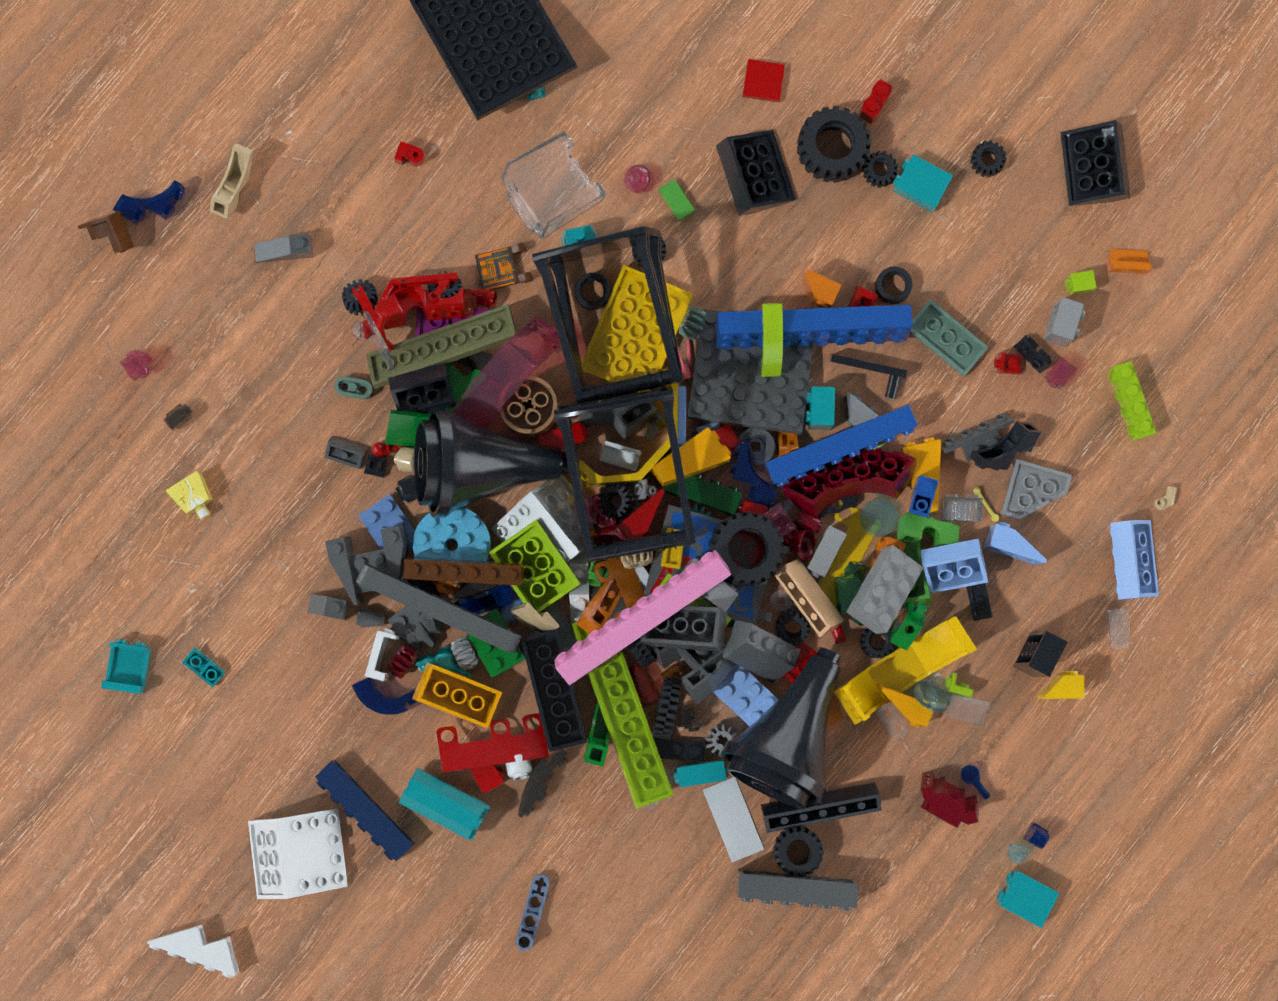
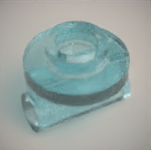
M1010 843L1007 856L1013 863H1023L1030 853V847Z

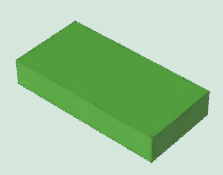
M674 179L658 189L678 221L695 212V209Z

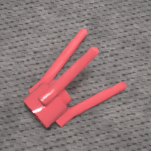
M687 339L688 366L687 363H683L678 348L683 380L692 378V373L694 372L690 339Z

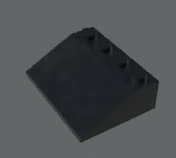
M1114 120L1060 132L1069 206L1115 202L1131 198L1122 124Z
M773 130L726 137L716 145L739 216L754 214L796 200Z

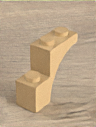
M239 144L233 146L225 175L218 189L211 197L210 212L227 219L236 209L239 192L250 178L253 150Z

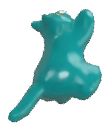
M449 645L441 647L437 654L426 653L420 655L418 661L415 662L422 673L428 662L448 671H454L468 677L471 676L468 670H462L458 666Z

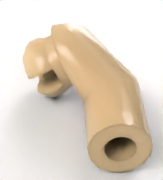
M1167 486L1166 495L1156 499L1154 502L1157 510H1165L1173 506L1177 488Z

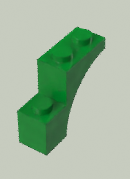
M597 700L587 735L588 742L583 760L584 762L603 767L608 752L610 734Z

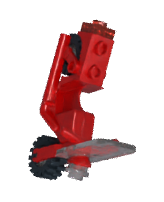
M444 271L442 274L439 272L438 274L392 278L388 282L379 302L376 288L368 280H365L364 283L362 279H359L358 283L354 280L352 281L353 284L348 283L347 287L343 288L344 292H342L345 309L349 310L350 314L354 312L356 316L361 313V316L365 319L363 322L356 321L355 325H352L353 336H357V340H361V338L369 339L371 337L389 370L394 369L389 351L394 350L395 347L386 338L384 330L405 325V316L410 309L420 307L429 322L430 320L473 316L474 308L477 307L476 296L472 295L471 288L463 290L458 272L448 273ZM427 284L428 289H423L421 285Z

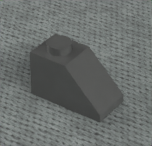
M651 402L629 406L616 414L613 427L626 440L640 431L658 409Z
M311 594L308 613L346 620L350 602Z

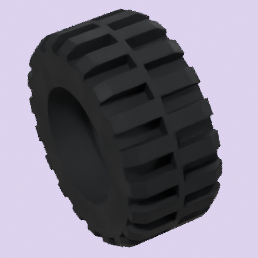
M827 106L823 107L820 112L816 110L812 113L811 117L805 120L800 130L797 141V154L800 155L799 161L805 165V170L808 173L810 171L813 173V177L816 179L821 177L824 182L833 180L834 183L840 182V179H850L851 175H856L868 157L871 140L869 139L870 131L865 128V121L858 119L859 115L856 112L854 114L849 113V108L845 107L844 110H839V106H833V109H829ZM826 130L841 131L851 142L850 153L842 159H829L823 156L816 146L818 135Z
M740 512L729 516L714 529L711 534V540H709L708 546H710L708 552L716 550L729 567L731 575L724 581L739 587H750L769 580L771 576L777 573L779 565L783 562L782 555L785 553V547L782 545V542H784L783 536L780 537V530L772 524V520L764 518L759 513ZM743 531L756 534L764 547L761 561L750 568L736 565L730 558L728 551L732 537Z

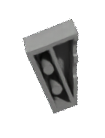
M696 558L689 560L680 573L685 571L688 565L697 563L699 560ZM722 581L700 597L712 606L721 608L726 612L739 594L735 592L736 588L733 585Z

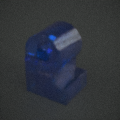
M1032 822L1023 839L1042 849L1048 842L1050 834H1048L1049 831Z

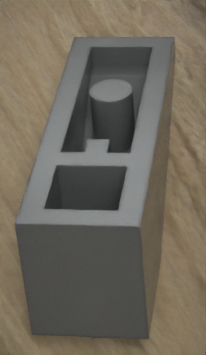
M301 234L255 243L256 263L313 258L312 239L308 234Z

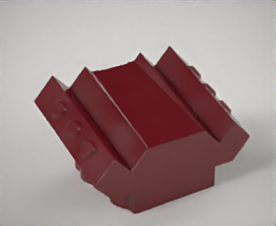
M933 770L922 773L921 792L924 799L921 805L922 809L956 828L959 827L961 821L967 825L979 821V803L976 795L967 797L965 788L960 789L945 780V776L935 779Z

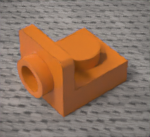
M777 432L779 457L799 449L797 434Z

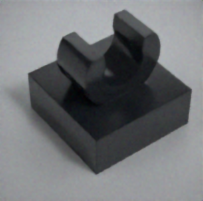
M368 455L364 474L383 478L388 459Z

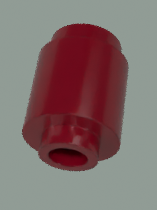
M799 510L793 523L801 530H811L813 535L815 532L819 533L823 525L820 522L821 517H816L806 510L804 512Z

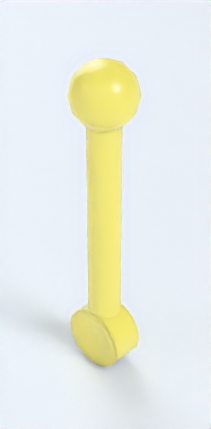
M975 487L973 489L974 494L978 495V497L990 513L991 520L993 522L998 521L999 516L997 514H994V512L992 511V509L980 493V488Z

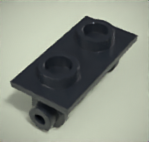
M1025 335L1013 347L1034 369L1041 373L1053 361L1043 349L1037 352L1035 349L1039 345L1031 336Z

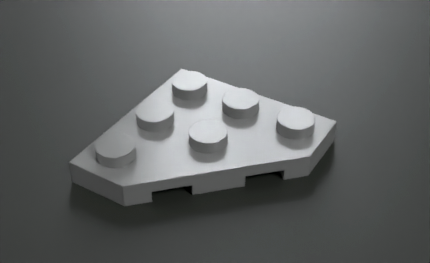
M1016 459L1000 515L1017 520L1022 519L1067 494L1072 475Z

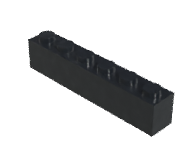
M875 782L827 791L821 803L808 801L805 809L795 808L779 801L760 804L767 833L882 811L880 794Z

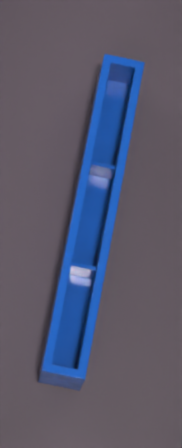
M907 405L765 463V467L772 484H778L780 487L790 483L788 479L792 477L800 479L807 476V471L813 469L814 472L824 469V465L829 462L834 465L842 462V457L849 455L852 458L861 454L860 450L867 448L869 451L879 447L878 443L885 440L886 443L897 439L896 435L901 433L904 436L915 432L913 428H916L918 425L910 405Z

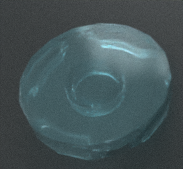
M885 499L869 501L860 513L863 529L875 537L890 534L896 528L899 521L896 507Z
M921 680L913 689L916 700L929 710L943 712L951 703L948 692L945 689L941 690L938 688L940 685L936 682Z

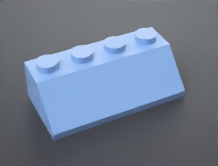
M1129 520L1110 523L1118 599L1158 597L1151 520Z

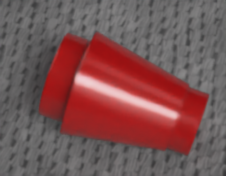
M470 289L468 297L469 300L489 308L490 306H495L497 292L493 291V289Z

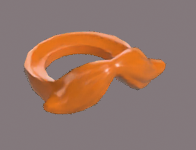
M432 581L439 593L449 595L461 589V584L455 582ZM444 584L450 585V586H449L448 588H446V589H444V587H443Z

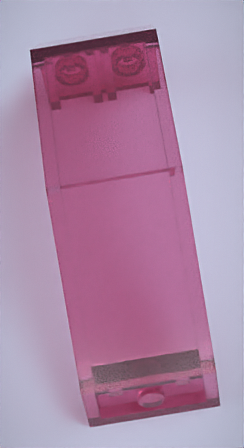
M537 315L509 338L472 380L452 413L479 427L488 429L505 403L532 372L554 352L558 354L562 350L557 331Z

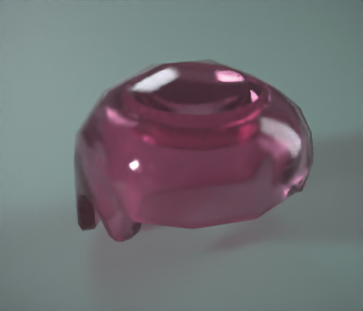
M634 165L625 173L624 183L627 189L633 193L649 192L654 185V175L647 167Z
M593 494L585 499L588 519L591 523L607 516L603 515V510L598 508L601 506V503L597 504V500H600L598 494Z

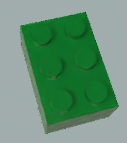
M498 608L483 615V617L509 628ZM467 634L491 678L526 660L519 644L515 653L512 654Z

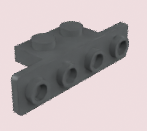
M1007 413L998 414L989 421L981 422L976 427L963 430L954 437L944 439L941 442V450L944 453H949L962 447L965 459L968 462L972 461L969 457L972 451L983 450L999 442L1001 439L998 430L1014 423V420Z

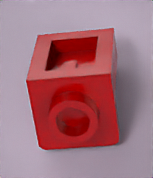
M1005 352L997 354L994 358V368H997L996 373L1020 375L1022 355L1005 354Z

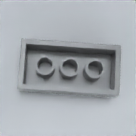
M894 545L884 547L846 612L874 633H887L924 567Z

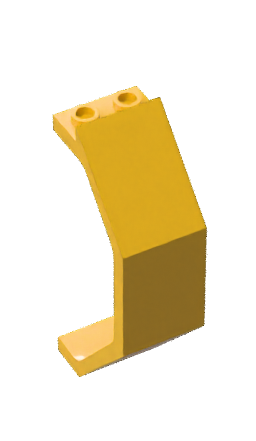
M678 383L666 385V387H672L673 417L678 439ZM668 438L637 473L599 476L580 460L581 478L585 482L589 480L585 484L586 488L604 487L610 483H623L624 485L645 480L650 475L652 467L663 460L671 451L670 440Z
M953 616L917 636L907 651L899 647L891 652L890 655L864 669L835 690L834 693L856 725L870 718V714L888 702L876 688L877 684L903 692L930 674L967 654H971L977 648L958 618Z

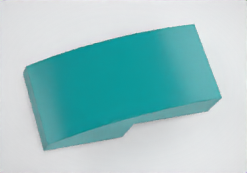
M196 647L182 661L185 666L195 672L199 678L211 687H214L225 673L223 669Z

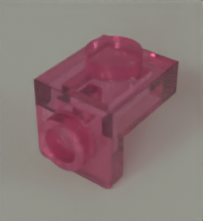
M781 503L764 512L765 517L772 520V524L779 528L780 537L785 536L796 528L790 515Z

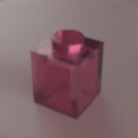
M1061 357L1055 362L1044 378L1047 380L1048 385L1060 389L1077 368Z

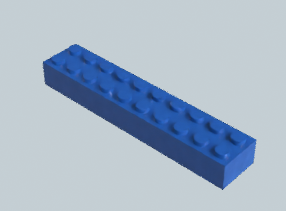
M911 305L782 310L783 348L790 345L806 347L809 344L826 346L832 343L837 345H846L847 343L862 345L866 342L882 344L886 341L902 343L907 341L913 327ZM762 310L718 312L715 325L717 348L729 350L733 347L749 349L754 346H760V348H763Z

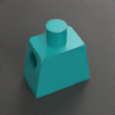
M592 225L567 229L561 236L563 246L598 238L596 230Z

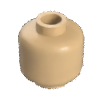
M402 447L395 454L394 463L401 472L414 473V448Z

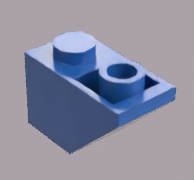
M922 475L916 478L911 495L909 513L928 518L939 480Z

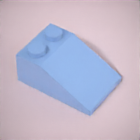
M999 522V524L996 523L989 527L983 549L1037 566L1046 564L1047 559L1015 529L1010 528V524Z

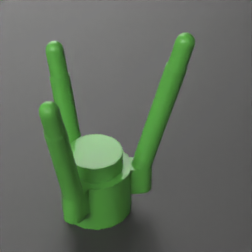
M598 561L591 562L586 581L588 584L598 587L602 582L598 580L594 570V565ZM599 567L600 576L607 578L609 570L604 574V570Z

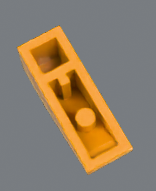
M877 684L876 688L905 719L910 721L909 725L920 728L921 725L928 727L935 708L934 704Z

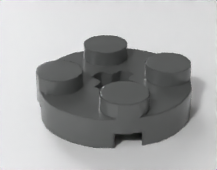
M749 428L738 438L740 442L737 446L738 454L747 464H765L775 453V439L768 430ZM753 441L761 443L760 451L757 449L755 451L752 450Z

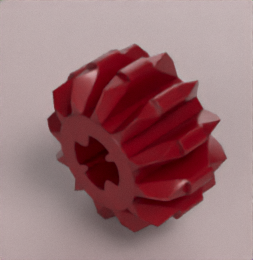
M402 646L387 666V670L393 676L399 679L403 678L417 660L418 654L411 647Z

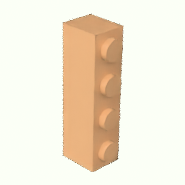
M799 559L784 565L774 575L819 637L833 631L844 621Z

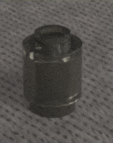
M179 403L166 414L163 420L174 431L193 418L191 415L193 411L187 404L182 405Z

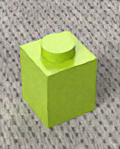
M1093 270L1071 273L1067 277L1065 287L1069 291L1070 296L1090 293L1097 289Z

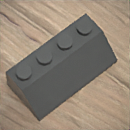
M735 620L722 657L770 682H775L794 668L800 649L754 624Z

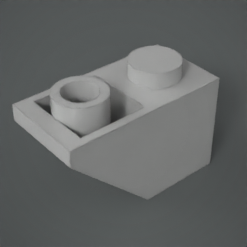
M848 392L844 397L847 424L849 426L855 427L879 416L876 414L877 410L869 404L866 406L862 403L861 397L856 393L851 394Z

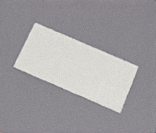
M733 777L704 789V795L732 863L764 850L736 778Z

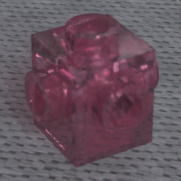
M141 350L129 352L126 355L127 358L120 362L128 376L134 381L138 378H145L154 369L151 364L153 362L151 356Z

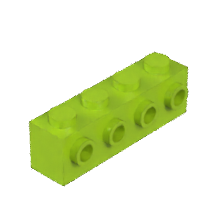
M1132 361L1110 368L1108 370V377L1115 389V397L1120 404L1121 415L1126 421L1127 432L1132 441L1134 442L1156 434Z

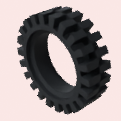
M664 677L656 712L653 737L670 740L682 680Z

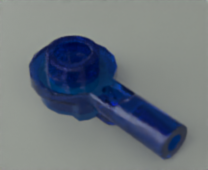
M973 765L964 766L960 773L962 781L974 785L982 797L987 800L991 795L980 782L978 768Z

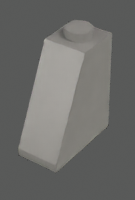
M829 525L807 568L812 577L816 579L825 577L847 535L846 533Z

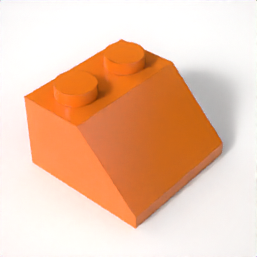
M809 269L806 270L802 279L810 303L815 306L814 308L832 307L842 286L841 284Z

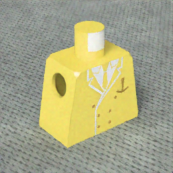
M195 471L166 490L186 514L191 515L196 512L200 520L205 519L211 514L206 505L213 500L201 472Z

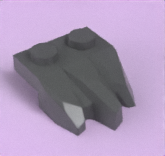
M405 606L388 619L399 636L418 651L423 648V641L434 648L437 641L433 633H443L441 621L408 606Z

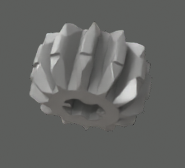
M460 637L451 643V650L455 660L462 670L471 669L479 664V656L469 637Z
M722 724L720 731L719 727L714 725L715 733L710 729L708 730L709 734L713 735L712 738H705L707 741H712V743L706 745L707 748L714 746L711 753L715 754L718 749L719 757H722L721 752L725 745L717 744L718 736L727 737V741L737 736V733L729 734L733 729L731 726L725 731V724Z

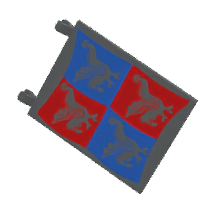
M668 505L661 530L662 533H666V528L685 530L682 508ZM690 511L696 543L684 545L680 570L661 567L663 549L656 550L644 595L653 593V590L661 584L668 573L672 576L679 575L689 560L693 558L701 560L703 555L708 553L710 549L708 544L709 540H711L712 532L723 520ZM743 531L732 537L728 551L730 558L736 565L750 568L761 561L764 547L756 534ZM783 546L785 547V553L783 555H788L790 553V547ZM767 581L750 587H739L730 583L736 588L735 592L739 595L726 611L727 616L732 620L756 625L757 619L766 622L771 621L772 614L759 611Z

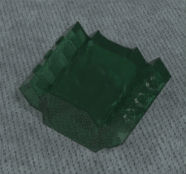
M850 561L844 569L845 575L836 576L833 580L837 611L841 616L849 615L846 611L867 577L865 574L870 568L862 561ZM850 615L851 620L857 625L865 626Z

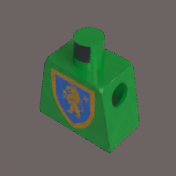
M908 603L894 621L890 638L891 643L906 651L923 628L927 607L924 604L917 603V605Z

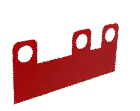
M540 714L526 715L522 718L525 734L512 736L509 720L505 718L492 720L489 724L492 739L460 744L458 742L457 730L454 726L438 728L436 734L442 772L516 762L514 756L518 754L522 755V761L549 757ZM530 718H536L539 721L537 729L532 730L528 728L527 721ZM504 723L507 727L506 732L497 734L494 731L495 724ZM450 730L453 733L454 737L450 742H445L441 739L443 731Z

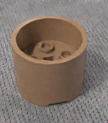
M524 376L510 381L504 387L499 399V410L505 425L513 434L524 439H536L538 435L551 431L556 424L554 410L559 406L552 387L546 381L536 376ZM532 402L533 409L529 408L527 411L524 405Z

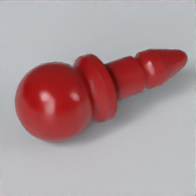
M377 442L373 445L372 452L376 457H383L385 454L390 455V451L395 452L407 446Z

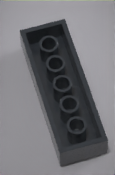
M559 628L521 638L549 752L587 743L588 740L573 683L569 685L555 668L554 660L560 653L565 652Z

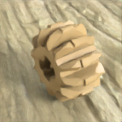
M653 551L620 557L621 562L628 569L642 568V566H647L653 562Z

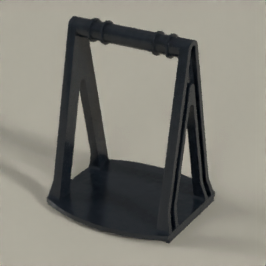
M642 226L532 254V260L543 279L577 403L627 395L649 389L654 390V388L658 387L665 388L666 385L683 382L661 259L662 236L660 230ZM637 245L670 369H658V372H647L645 375L610 383L603 382L602 385L598 386L593 384L591 387L585 388L564 263ZM553 274H554V276H555V278H556L557 289H556L555 281H554V278H553Z
M672 387L560 406L554 410L555 420L563 436L587 562L607 561V559L611 558L619 559L622 556L662 549L665 551V549L673 547L677 549L678 546L696 543L673 417L674 394ZM662 400L685 530H672V532L668 533L660 532L657 535L617 542L614 540V542L606 544L602 542L600 545L593 546L571 416Z

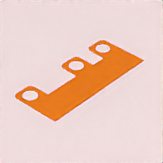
M592 530L591 535L594 537L596 535L595 530ZM620 557L619 559H607V561L594 565V570L600 582L616 580L627 608L634 606L640 598L646 597L635 569L625 568ZM599 567H607L609 570L607 578L600 576ZM621 612L616 613L614 615V619L618 617Z

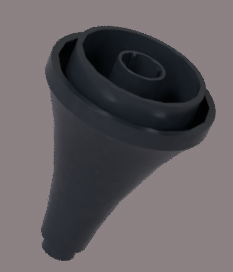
M432 408L428 420H419L414 444L416 497L420 506H428L430 515L433 518H445L452 512L478 499L515 486L559 479L561 475L570 474L566 451H561L560 447L514 440L479 427L453 414L446 408Z
M820 647L817 655H811L787 691L756 722L738 736L726 742L721 755L730 762L726 771L731 776L752 789L795 808L805 809L808 801L822 802L827 792L824 752L828 713L835 685L841 668L838 666L841 660L840 655Z

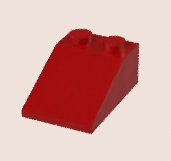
M663 488L618 525L627 540L645 537L648 534L664 497L665 491Z

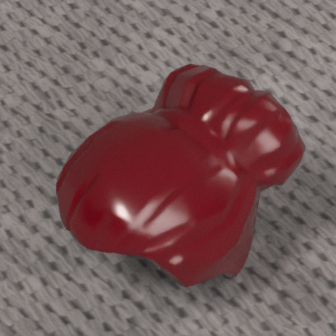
M605 516L593 522L596 532V545H600L602 542L606 544L612 543L614 540L616 542L626 540L624 533L616 525L615 518Z
M789 526L783 534L784 542L782 544L790 547L792 553L801 560L811 559L814 556V548L817 541L812 531L799 530L795 526Z

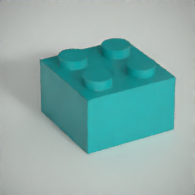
M812 386L806 395L808 411L804 415V425H808L807 430H831L834 426L835 387Z

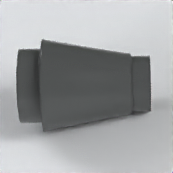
M363 608V610H358L356 625L361 627L384 626L385 615Z

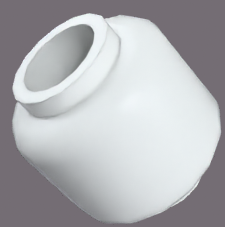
M521 754L514 756L516 762L505 763L508 776L515 781L528 778L532 772L531 761H522Z

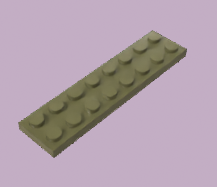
M506 304L394 344L395 348L392 351L383 348L366 354L372 386L377 389L388 385L389 377L443 362L448 364L518 339L510 306Z

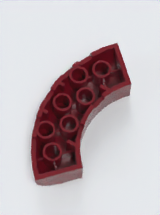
M879 448L869 451L862 449L860 450L861 454L852 458L849 455L842 457V462L834 465L829 462L820 471L814 472L812 469L806 472L807 476L800 479L792 477L789 480L790 483H787L782 490L788 500L795 506L817 517L833 502L853 494L878 493L897 499L911 481L916 469L917 460L910 455L897 451L892 453L882 451Z

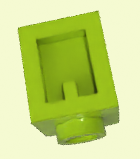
M953 672L950 676L947 675L944 685L947 687L946 692L967 698L972 697L974 690L969 689V685L960 682L955 685L957 673Z

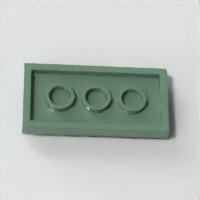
M931 299L912 319L913 327L910 333L962 377L968 373L989 348Z

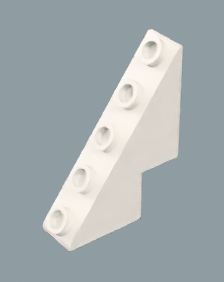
M202 924L147 941V944H150L149 947L154 950L168 951L167 954L172 957L178 958L181 956L186 958L185 961L188 963H200L209 971H215L216 969L223 972L222 975L225 977L233 978L239 973L230 936L207 943Z

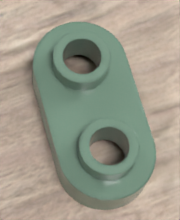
M340 377L334 384L335 391L344 397L366 400L373 394V387L366 380ZM343 384H348L347 390H342ZM366 387V393L362 394L360 392L361 388Z

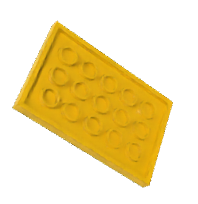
M626 265L622 267L581 362L582 371L609 383L645 375L647 372H658V369H662L667 358L645 273ZM666 283L675 335H677L693 294Z

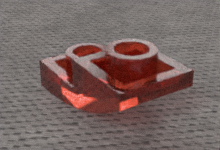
M637 663L628 668L642 708L659 699L652 682L648 680L641 665Z

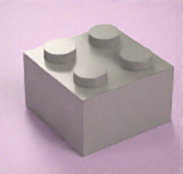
M1064 297L1059 299L1053 306L1043 340L1064 347L1072 343L1074 339L1076 340L1080 330L1077 328L1078 323L1083 320L1085 310H1083L1084 304Z

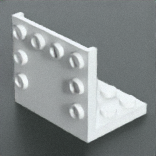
M563 475L559 479L548 480L531 490L491 528L503 543L537 519L567 564L585 550L573 487ZM586 504L590 531L595 530L593 522L597 521L598 518ZM591 535V537H592V542H593V544H594V542H595V537Z
M338 808L283 818L248 821L257 899H288L348 887Z

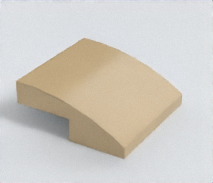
M529 602L515 606L510 611L518 621L539 632H546L559 627V624L548 612L539 614Z

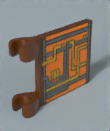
M523 243L475 255L482 289L495 290L533 280L530 272L520 275L517 272L513 254L526 252V246Z

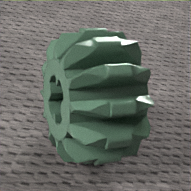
M692 306L688 308L680 324L679 334L687 339H696L700 335L707 319L706 312L698 307Z

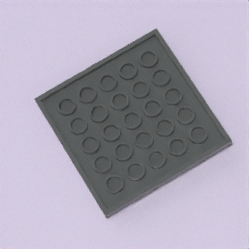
M703 309L706 312L707 319L698 339L687 419L802 435L813 344H809L806 347L790 345L783 348L781 376L762 377L761 359L763 348H760V346H754L749 349L733 347L729 350L717 348L715 325L718 312L721 311Z

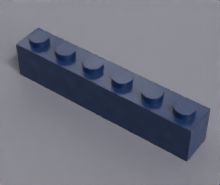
M332 760L315 776L318 780L316 782L318 786L323 790L327 789L331 793L330 798L336 804L340 803L345 808L343 811L349 818L354 817L358 821L357 826L363 832L367 831L372 836L370 839L376 846L381 845L385 849L384 854L391 861L393 859L395 861L399 860L415 844L336 760Z

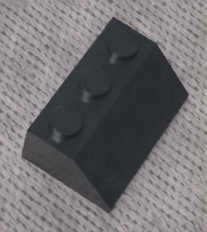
M444 362L388 378L390 391L397 410L428 414L432 408H449L457 405Z

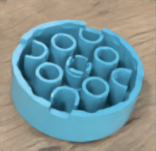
M462 507L445 518H433L429 513L421 520L415 530L413 537L415 557L488 561L490 557L491 539L488 529L478 515ZM452 540L458 543L457 549L453 551L447 548L448 543Z

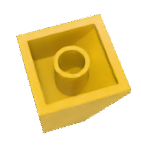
M1062 671V675H1056L1037 695V699L1085 698L1084 675H1078V671Z

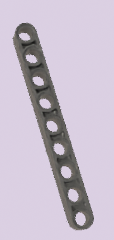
M364 563L356 580L362 586L509 653H515L522 638L521 634L369 564Z

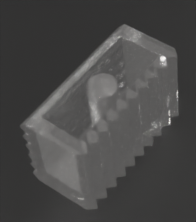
M947 494V497L941 499V521L982 522L983 498H977L975 494H966L965 498L958 497V494Z

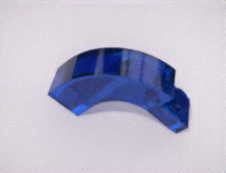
M500 585L481 594L458 600L454 604L482 615L496 608L499 609L509 605L516 600L510 585Z
M370 677L352 685L359 700L367 708L380 714L394 715L408 711L406 703L410 706L418 702L412 699L415 690L395 699L385 697L379 692L373 678Z

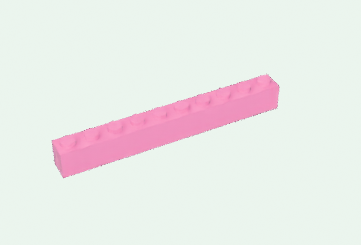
M716 550L706 553L697 563L688 565L685 571L679 575L672 576L669 582L663 586L656 587L653 593L647 597L640 598L634 606L624 609L618 617L608 620L599 630L592 631L586 639L576 642L570 650L560 653L554 660L556 670L571 685L731 575L729 567Z

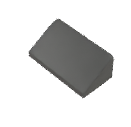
M332 436L328 440L324 458L361 469L368 448Z

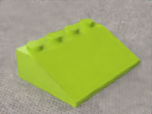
M537 519L489 552L495 562L525 564L524 583L520 586H511L524 604L529 602L538 613L581 584Z

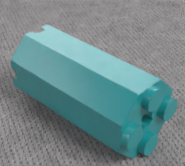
M417 768L399 803L463 838L473 841L478 828L481 827L485 819L483 816H486L490 806L429 772Z

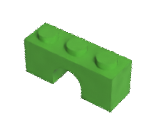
M907 512L899 518L897 540L915 545L922 539V533H927L933 540L932 548L958 543L960 526L950 521H939L933 517L926 518Z

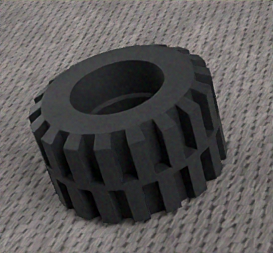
M795 827L780 832L773 845V855L778 866L785 873L794 877H805L807 874L814 873L813 871L819 868V864L823 860L822 854H824L823 845L819 837L806 827ZM794 840H803L809 846V855L803 862L795 863L787 856V848Z

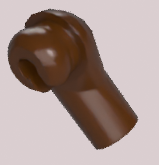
M673 664L660 675L663 679L664 677L672 678L673 676L682 678L690 672L684 665Z

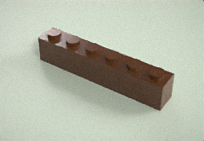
M420 557L404 559V579L519 586L524 583V563Z

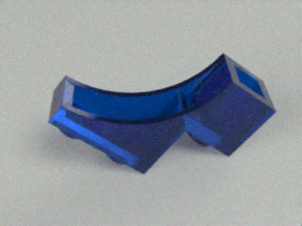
M174 180L165 191L150 198H132L122 194L113 211H120L123 218L135 225L144 219L146 209L166 220L174 213V206L177 201L183 198L185 187Z
M742 439L741 444L736 445L734 455L738 457L736 463L732 462L730 473L733 474V480L754 484V486H750L748 497H751V503L773 508L778 486L766 482L755 472L749 459V441Z

